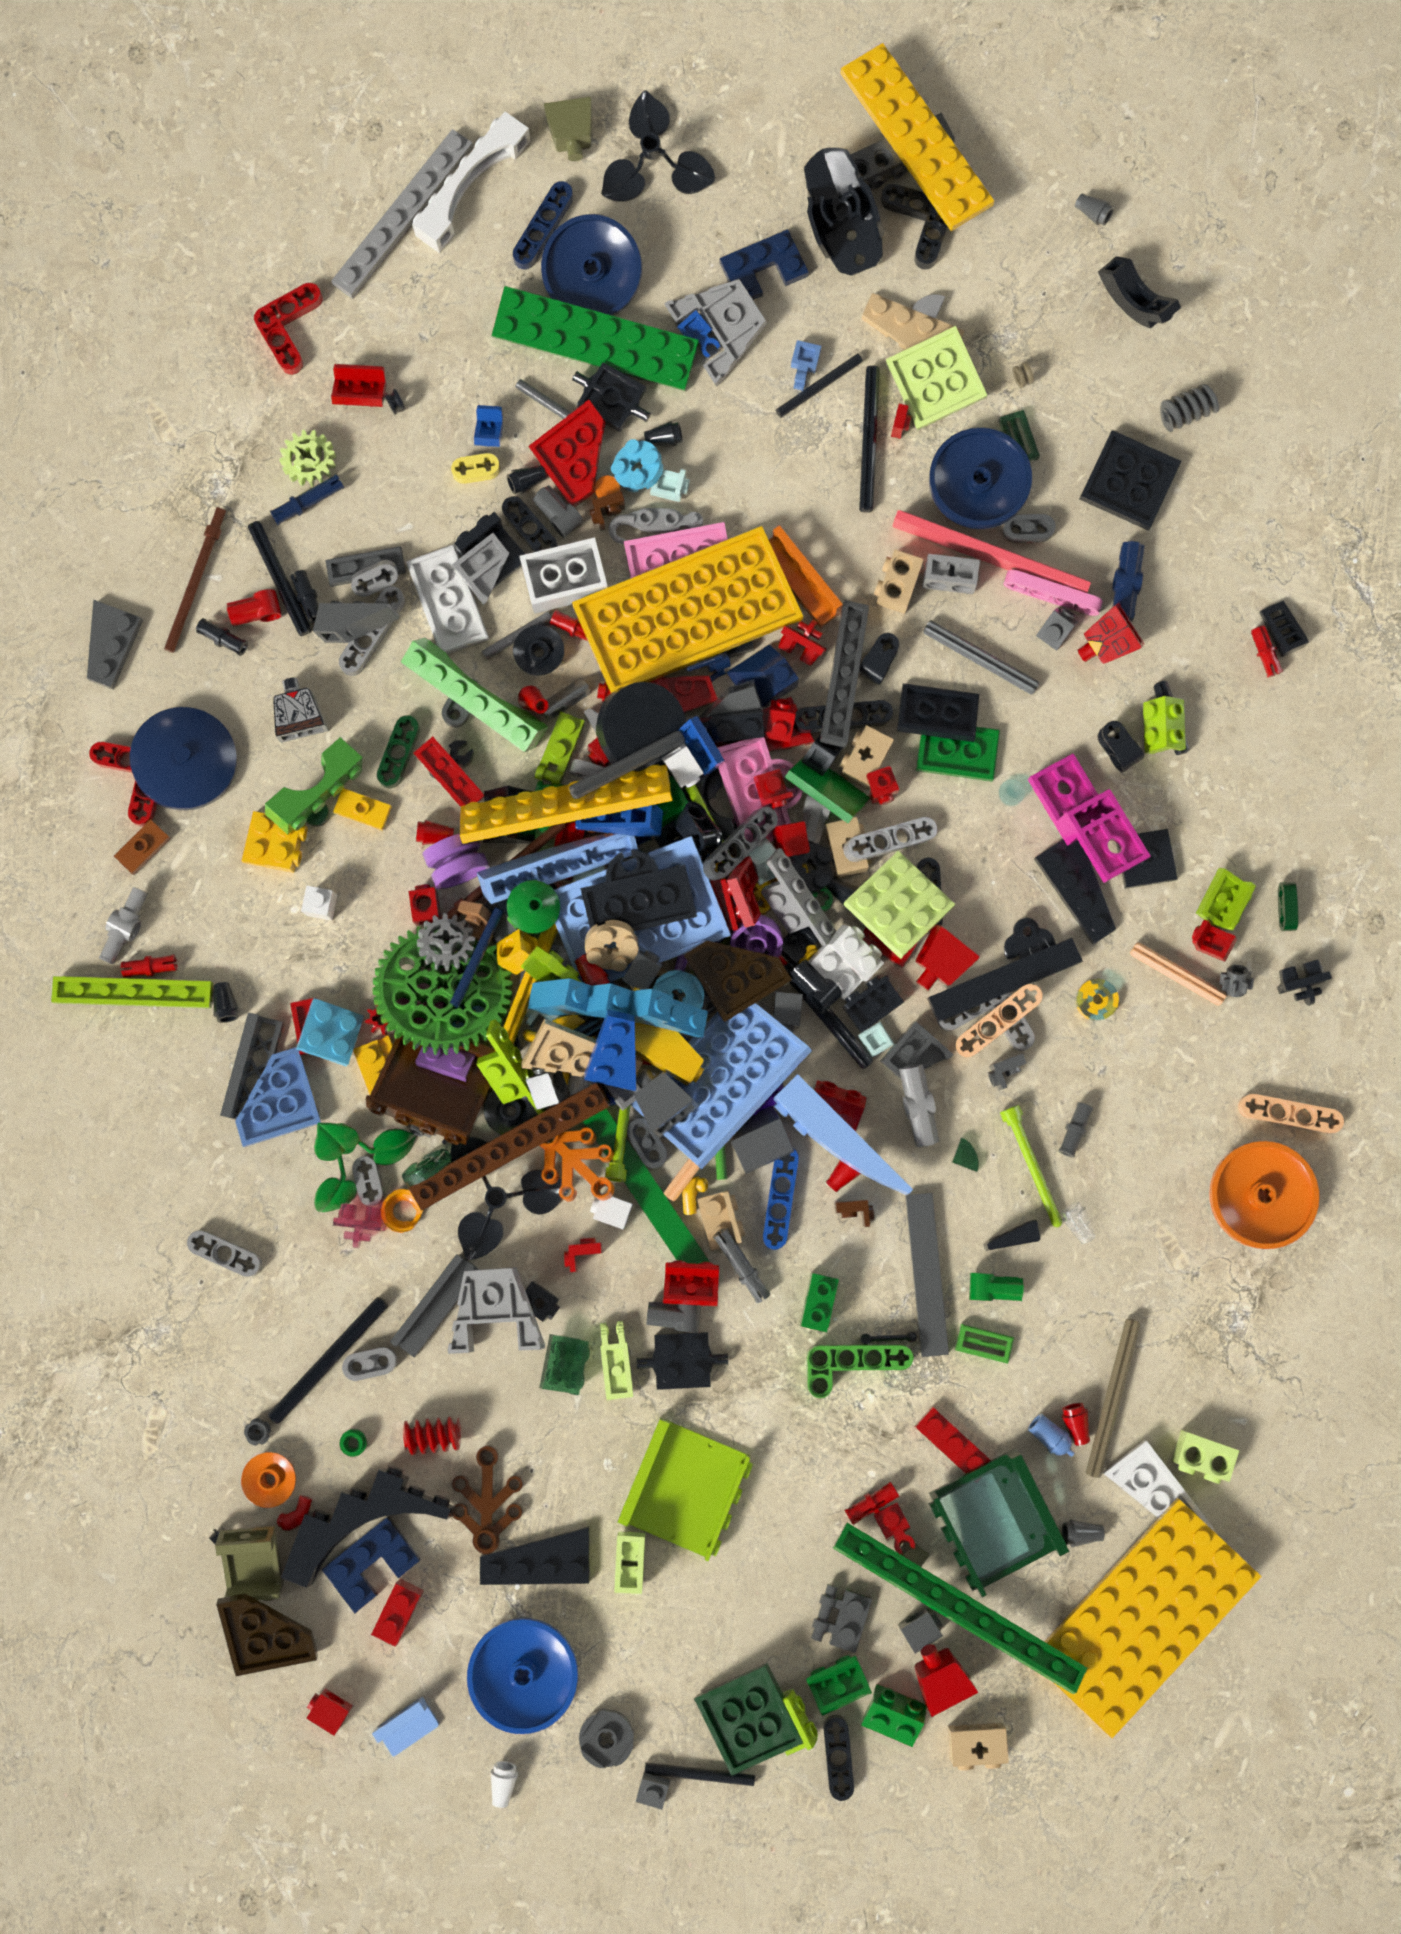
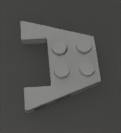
M740 279L709 288V291L696 295L693 293L686 295L683 299L677 301L670 300L664 303L677 325L682 323L695 310H700L720 341L724 351L703 365L716 387L720 385L767 325L766 320Z
M517 1267L464 1271L457 1303L459 1311L457 1320L453 1322L452 1331H454L452 1343H449L448 1354L474 1352L472 1324L516 1322L519 1351L545 1349V1342Z

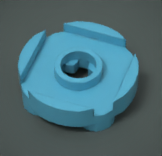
M631 439L616 455L611 471L616 481L625 490L639 492L638 489L645 487L649 489L660 479L663 472L662 456L653 444L647 441ZM638 462H641V464L643 465L642 468L635 469V471H633L634 465Z
M673 970L657 979L653 989L672 996V992L675 990L678 993L684 992L683 1003L700 1009L703 1008L704 990L700 981L692 974Z

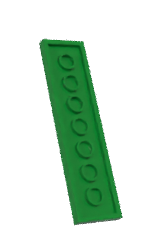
M504 286L491 335L496 339L600 367L604 362L625 375L686 391L699 340L508 286Z

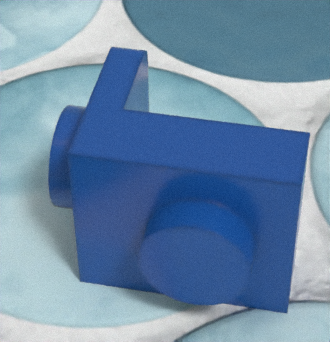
M477 405L474 445L500 447L503 431L502 407Z

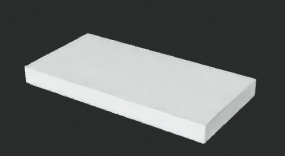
M455 545L406 561L436 645L447 654L489 640L472 591L452 566L459 559Z

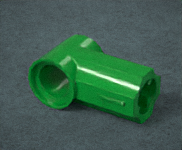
M970 1273L969 1300L993 1301V1299L1022 1301L1024 1293L1023 1278Z

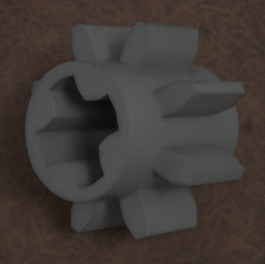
M1231 965L1227 968L1226 972H1221L1219 984L1222 985V990H1225L1227 995L1242 997L1247 994V989L1253 990L1254 978L1251 977L1252 972H1248L1245 966Z

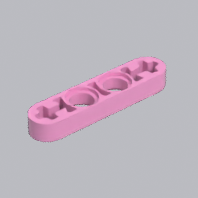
M1017 570L1007 571L1003 583L1005 587L1013 591L1091 616L1099 615L1103 603L1099 597Z

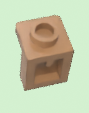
M461 900L457 910L469 923L467 928L472 927V937L479 941L492 913L483 904Z

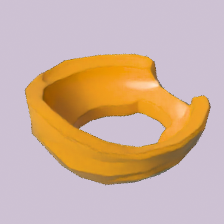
M398 1189L390 1193L384 1200L381 1208V1217L384 1224L390 1230L403 1233L415 1227L423 1210H420L410 1190ZM403 1200L409 1201L417 1210L416 1216L412 1221L403 1222L396 1219L393 1210L398 1202Z

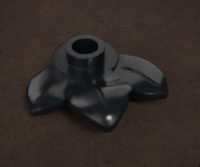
M1027 917L1021 918L1014 924L1013 934L1004 943L1005 957L1012 959L1019 956L1021 959L1053 946L1056 942L1051 932L1047 929L1039 928L1035 920ZM1029 926L1031 932L1029 935L1025 936L1023 934V929Z

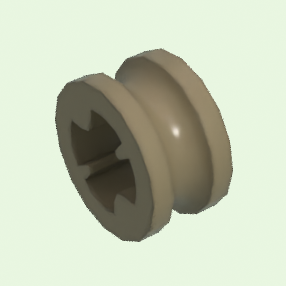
M1027 362L1021 363V367H1013V376L1020 388H1024L1026 383L1029 385L1034 383V375Z

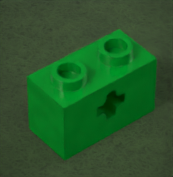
M811 1273L799 1326L828 1332L839 1279Z

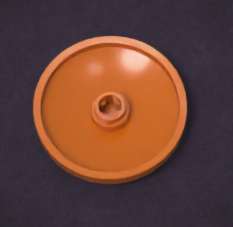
M1258 1141L1235 1148L1219 1162L1211 1178L1209 1197L1214 1217L1224 1232L1245 1246L1257 1249H1275L1287 1246L1302 1237L1316 1217L1319 1207V1188L1314 1172L1300 1154L1280 1143Z

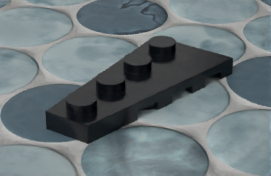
M1061 840L1034 858L1093 945L1116 930L1091 861L1078 840L1068 846L1064 840Z

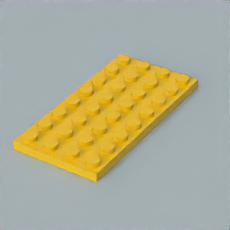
M762 526L572 602V606L610 693L625 685L637 682H651L772 633L784 626H789L803 620V614Z
M1177 1497L1044 1641L1087 1667L1077 1693L1072 1694L1057 1684L1055 1685L1113 1739L1262 1576Z

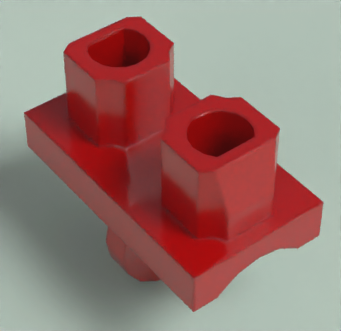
M814 619L809 625L802 621L799 622L797 628L804 631V634L789 626H784L781 631L783 636L778 648L792 654L797 643L801 644L806 648L799 660L809 666H812L819 656H824L827 650L824 646L810 639L812 636L820 640L823 633L815 629L818 622Z

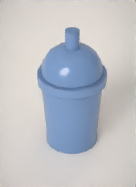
M1042 1413L1036 1416L1030 1423L1028 1431L1048 1449V1452L1059 1456L1067 1453L1071 1457L1075 1454L1070 1449L1072 1441L1069 1433L1066 1430H1062Z

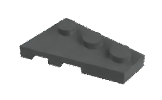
M93 600L87 679L89 681L114 690L142 625L143 619L141 617Z

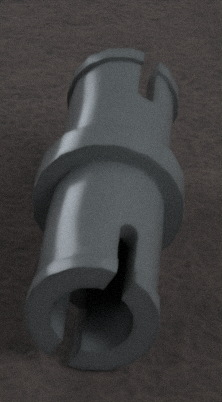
M1077 1102L1070 1123L1066 1124L1065 1130L1067 1132L1059 1148V1153L1071 1158L1075 1157L1082 1137H1085L1087 1132L1085 1128L1093 1111L1091 1106Z

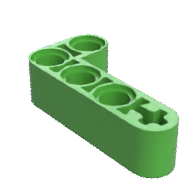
M900 1344L814 1345L808 1350L806 1356L807 1388L814 1397L825 1398L832 1391V1371L905 1370L913 1363V1353L908 1347ZM889 1349L887 1353L889 1355H897L899 1350H901L903 1354L907 1355V1359H903L902 1364H899L895 1359H887L889 1365H885L886 1353L884 1350ZM817 1350H823L826 1353L827 1358L822 1365H815L812 1362V1355ZM843 1350H850L853 1353V1361L848 1365H843L839 1361V1355ZM870 1350H877L880 1353V1360L877 1364L870 1365L866 1361V1355ZM816 1378H824L826 1380L827 1387L823 1392L819 1393L813 1390L812 1383Z

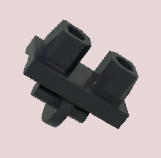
M1319 959L1302 964L1306 978L1299 979L1295 966L1280 970L1279 975L1282 985L1277 987L1279 994L1301 989V992L1294 994L1295 1001L1304 1000L1307 1006L1314 1005L1315 996L1321 995L1322 990L1320 987L1312 989L1311 985L1332 979L1330 971L1324 972Z

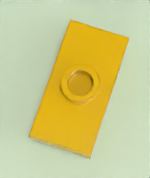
M343 788L333 812L334 814L383 831L392 806Z

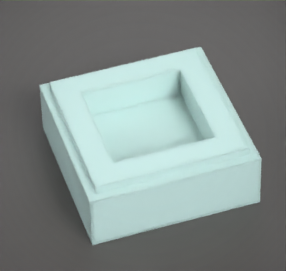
M881 1022L857 1036L872 1058L894 1045Z

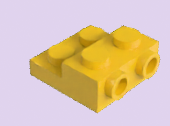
M253 811L241 861L246 864L294 873L295 868L299 867L301 863L302 852L299 850L301 842L306 840L308 827L304 824L298 831L294 829L287 835L265 813Z

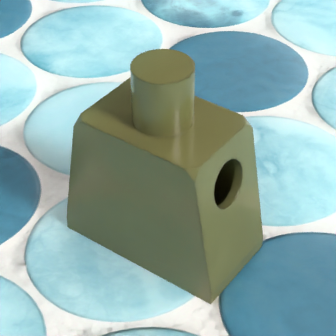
M591 97L544 103L546 122L556 151H567L570 161L581 160L583 158L582 149L590 148L592 144Z

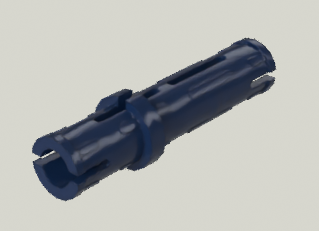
M335 474L333 477L297 497L291 496L289 498L290 501L270 510L273 519H275L276 524L280 525V523L297 514L298 516L302 515L305 509L339 490H343L344 486L339 480L338 475Z

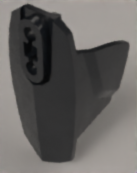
M831 147L821 149L804 166L808 189V218L816 242L825 258L831 259L840 273L853 276L877 266L882 258V237L884 235L882 221L871 189L863 181L849 151L843 148ZM850 231L856 232L857 236L854 240L847 238V234ZM858 254L865 258V262L862 265L856 264L855 260Z

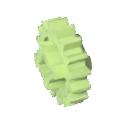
M302 430V436L298 437L293 433L294 440L292 442L287 439L284 441L287 449L280 448V452L284 457L280 458L279 461L284 466L282 469L285 475H289L292 482L298 479L300 486H304L305 482L309 481L312 487L314 486V480L318 479L322 483L324 482L323 475L331 476L329 468L336 467L332 460L336 458V454L332 451L333 446L331 442H326L325 435L322 434L318 437L315 430L310 435H307L306 431ZM322 451H324L323 462L320 460V457L322 456ZM293 455H295L296 459L293 461L294 466H292Z

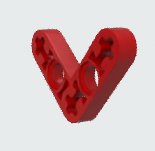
M305 283L259 308L254 314V321L281 369L289 375L300 372L303 367V361L284 326L321 305L323 297L319 287L314 283ZM311 292L314 295V299L310 300L306 294ZM298 297L303 304V306L301 307L299 306V303L296 299ZM292 303L295 305V309L289 314L282 312L283 305ZM275 310L278 311V314L281 318H277L276 314L274 313ZM267 316L270 319V323L266 324L262 318ZM281 335L285 337V342L281 346H274L272 344L275 336ZM288 351L295 364L291 366L283 353Z
M97 742L91 746L89 750L90 759L98 766L132 773L130 765L124 766L121 763L122 756L130 753L131 747L108 742ZM104 748L108 754L115 755V758L113 760L111 757L104 756L101 760L97 753L102 752ZM135 781L128 808V817L135 825L143 827L150 819L153 821L157 803L142 795ZM139 798L143 801L150 802L149 805L144 802L143 810L147 813V815L142 816L140 820L135 815L136 812L141 811L143 805L141 802L138 801Z

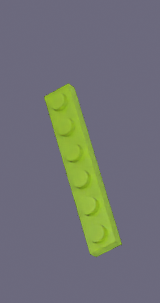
M53 976L51 1002L54 1004L212 1009L213 982Z

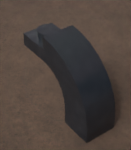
M1116 256L1098 271L1112 299L1130 318L1142 326L1151 329L1157 323L1163 324L1168 322L1181 309L1178 299L1160 296L1150 290L1139 277L1132 260L1129 258Z

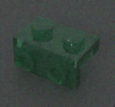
M549 1334L539 1388L578 1396L585 1381L583 1372L585 1362L588 1361L590 1355L589 1342L579 1338Z

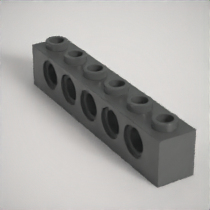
M943 114L935 115L954 143L955 137ZM886 138L850 154L859 173L864 175L862 176L863 181L869 185L870 189H877L884 182L892 178H901L908 171ZM877 163H884L886 166H878Z

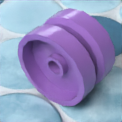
M459 833L440 840L424 850L422 855L428 868L435 869L431 877L437 889H447L463 884L478 877L477 872L490 868L484 853L477 852L481 846L479 840L462 844Z

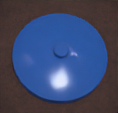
M514 1618L501 1622L483 1635L474 1648L467 1669V1687L471 1701L478 1713L495 1728L513 1734L539 1732L557 1722L569 1708L578 1683L577 1660L568 1640L552 1625L533 1618Z

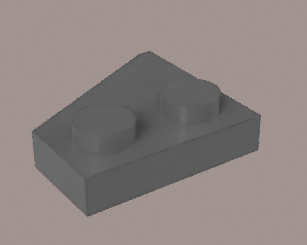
M913 1021L880 1062L901 1079L899 1069L904 1066L921 1063L924 1069L935 1063L951 1058L954 1054L919 1023Z

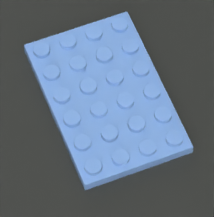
M689 836L648 852L656 861L659 870L686 864L698 916L634 931L638 938V953L640 950L644 953L646 950H649L660 957L659 962L661 963L681 955L703 940L715 942L730 936L731 932L710 879L703 872V862L693 837ZM633 858L623 862V867L626 870H634L637 867V860ZM607 869L554 889L560 901V913L555 924L571 964L578 973L579 971L574 961L586 954L585 937L590 930L580 888L606 882ZM612 942L610 945H605L608 948H615L616 942ZM633 961L623 971L603 970L609 975L607 978L612 982L624 977ZM579 975L577 978H578L582 983H584L583 980H582V978H581V976Z
M756 1003L726 1022L721 1019L717 1012L705 1025L704 1037L692 1038L689 1044L704 1060L700 1066L704 1071L696 1083L692 1081L686 1086L668 1075L698 1103L699 1107L663 1135L701 1170L812 1051L808 1045ZM634 1101L631 1106L644 1117L637 1101Z

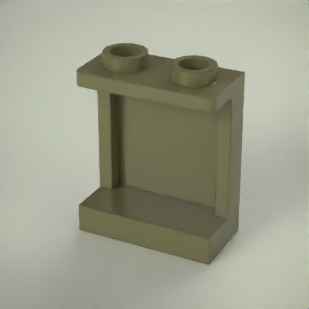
M275 1526L220 1530L215 1550L216 1556L221 1555L227 1587L224 1597L246 1593L257 1600L263 1601L280 1598L284 1580L281 1578L282 1567Z

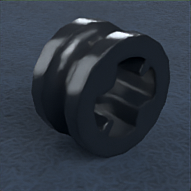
M393 389L391 394H384L394 415L397 414L398 410H406L396 389Z

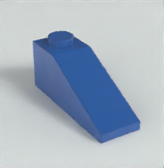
M655 804L576 820L575 828L628 836H661L663 810Z

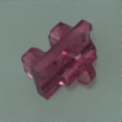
M342 1203L338 1218L334 1217L333 1226L355 1228L354 1232H344V1239L353 1240V1248H360L361 1241L371 1242L372 1234L363 1233V1229L385 1231V1224L382 1223L381 1208L366 1206L365 1220L361 1221L355 1220L357 1205Z

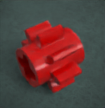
M367 1009L368 1013H370V1019L365 1020V1023L374 1025L371 1032L375 1034L380 1029L382 1034L387 1036L388 1023L381 1025L376 1021V1019L380 1018V1014H377L376 1009L373 1011Z

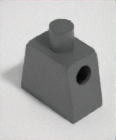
M646 1069L636 1077L643 1088L636 1092L634 1097L649 1128L659 1138L699 1107L698 1103L664 1072L655 1078L652 1072Z

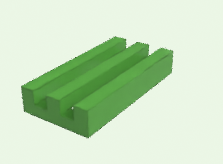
M960 1324V1331L955 1346L956 1351L1008 1364L1014 1337ZM969 1331L1005 1340L1007 1344L1003 1346L967 1337L965 1333ZM963 1341L1004 1351V1357L963 1347Z

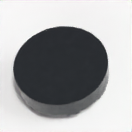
M637 682L622 686L606 697L598 713L596 736L606 758L613 764L679 730L686 723V718L680 703L667 689L650 682ZM673 750L634 769L633 771L640 772L652 765H666L662 760V757L672 752Z

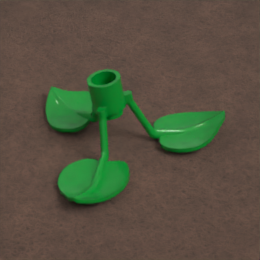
M318 1122L314 1152L317 1158L323 1161L338 1159L340 1178H328L318 1187L314 1198L316 1210L318 1212H329L343 1208L356 1195L357 1188L355 1183L351 1180H345L346 1173L342 1154H350L358 1144L370 1154H374L373 1160L376 1164L391 1165L403 1159L410 1152L415 1143L416 1135L404 1129H389L377 1136L373 1144L374 1148L360 1140L355 1129L347 1126L345 1123Z

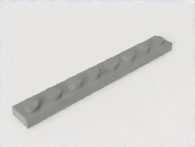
M453 129L450 131L331 280L333 286L352 299L357 295L411 227L417 213L423 212L429 204L431 196L439 192L446 178L454 173L460 165L462 158L473 149L471 141Z

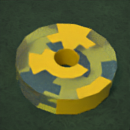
M1097 978L1081 985L1076 993L1075 1002L1082 1016L1088 1020L1101 1021L1114 1014L1118 1008L1119 996L1117 990L1110 982ZM1095 995L1101 998L1100 1004H1095L1093 1002V997Z

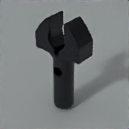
M464 740L453 741L448 745L451 749L450 756L457 764L467 767L472 762L474 756L473 749L463 756L458 755L459 750L468 745V743Z

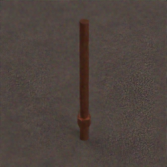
M216 507L212 521L205 529V540L164 650L174 653L214 543L219 540L222 530L220 527L226 514V510Z
M561 823L550 826L511 860L537 852L566 828V825ZM481 886L477 887L464 899L460 898L453 904L455 907L446 913L448 919H452L454 915H457V918L461 915L457 910L461 900L476 903L483 897Z

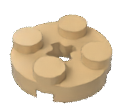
M618 920L605 921L606 924L598 927L596 924L587 932L585 937V951L588 962L596 964L603 969L625 970L627 965L638 954V938L634 934V930L627 923ZM612 942H616L615 948H608L605 945H610Z

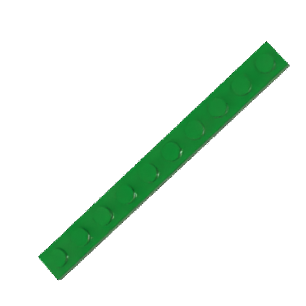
M848 1522L844 1525L833 1546L834 1550L1072 1694L1077 1693L1087 1667Z

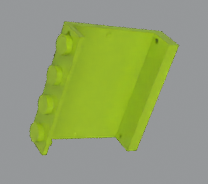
M660 1417L617 1523L626 1527L628 1524L699 1554L705 1557V1561H709L710 1556L716 1557L722 1541L718 1540L721 1529L726 1531L731 1521L732 1515L728 1514L732 1503L737 1505L743 1489L738 1488L742 1478L747 1479L751 1472L753 1464L749 1462L750 1455Z

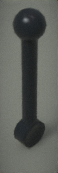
M908 1332L905 1335L870 1336L865 1333L861 1336L860 1340L863 1344H869L871 1341L893 1340L914 1342L917 1339V1335L914 1332Z

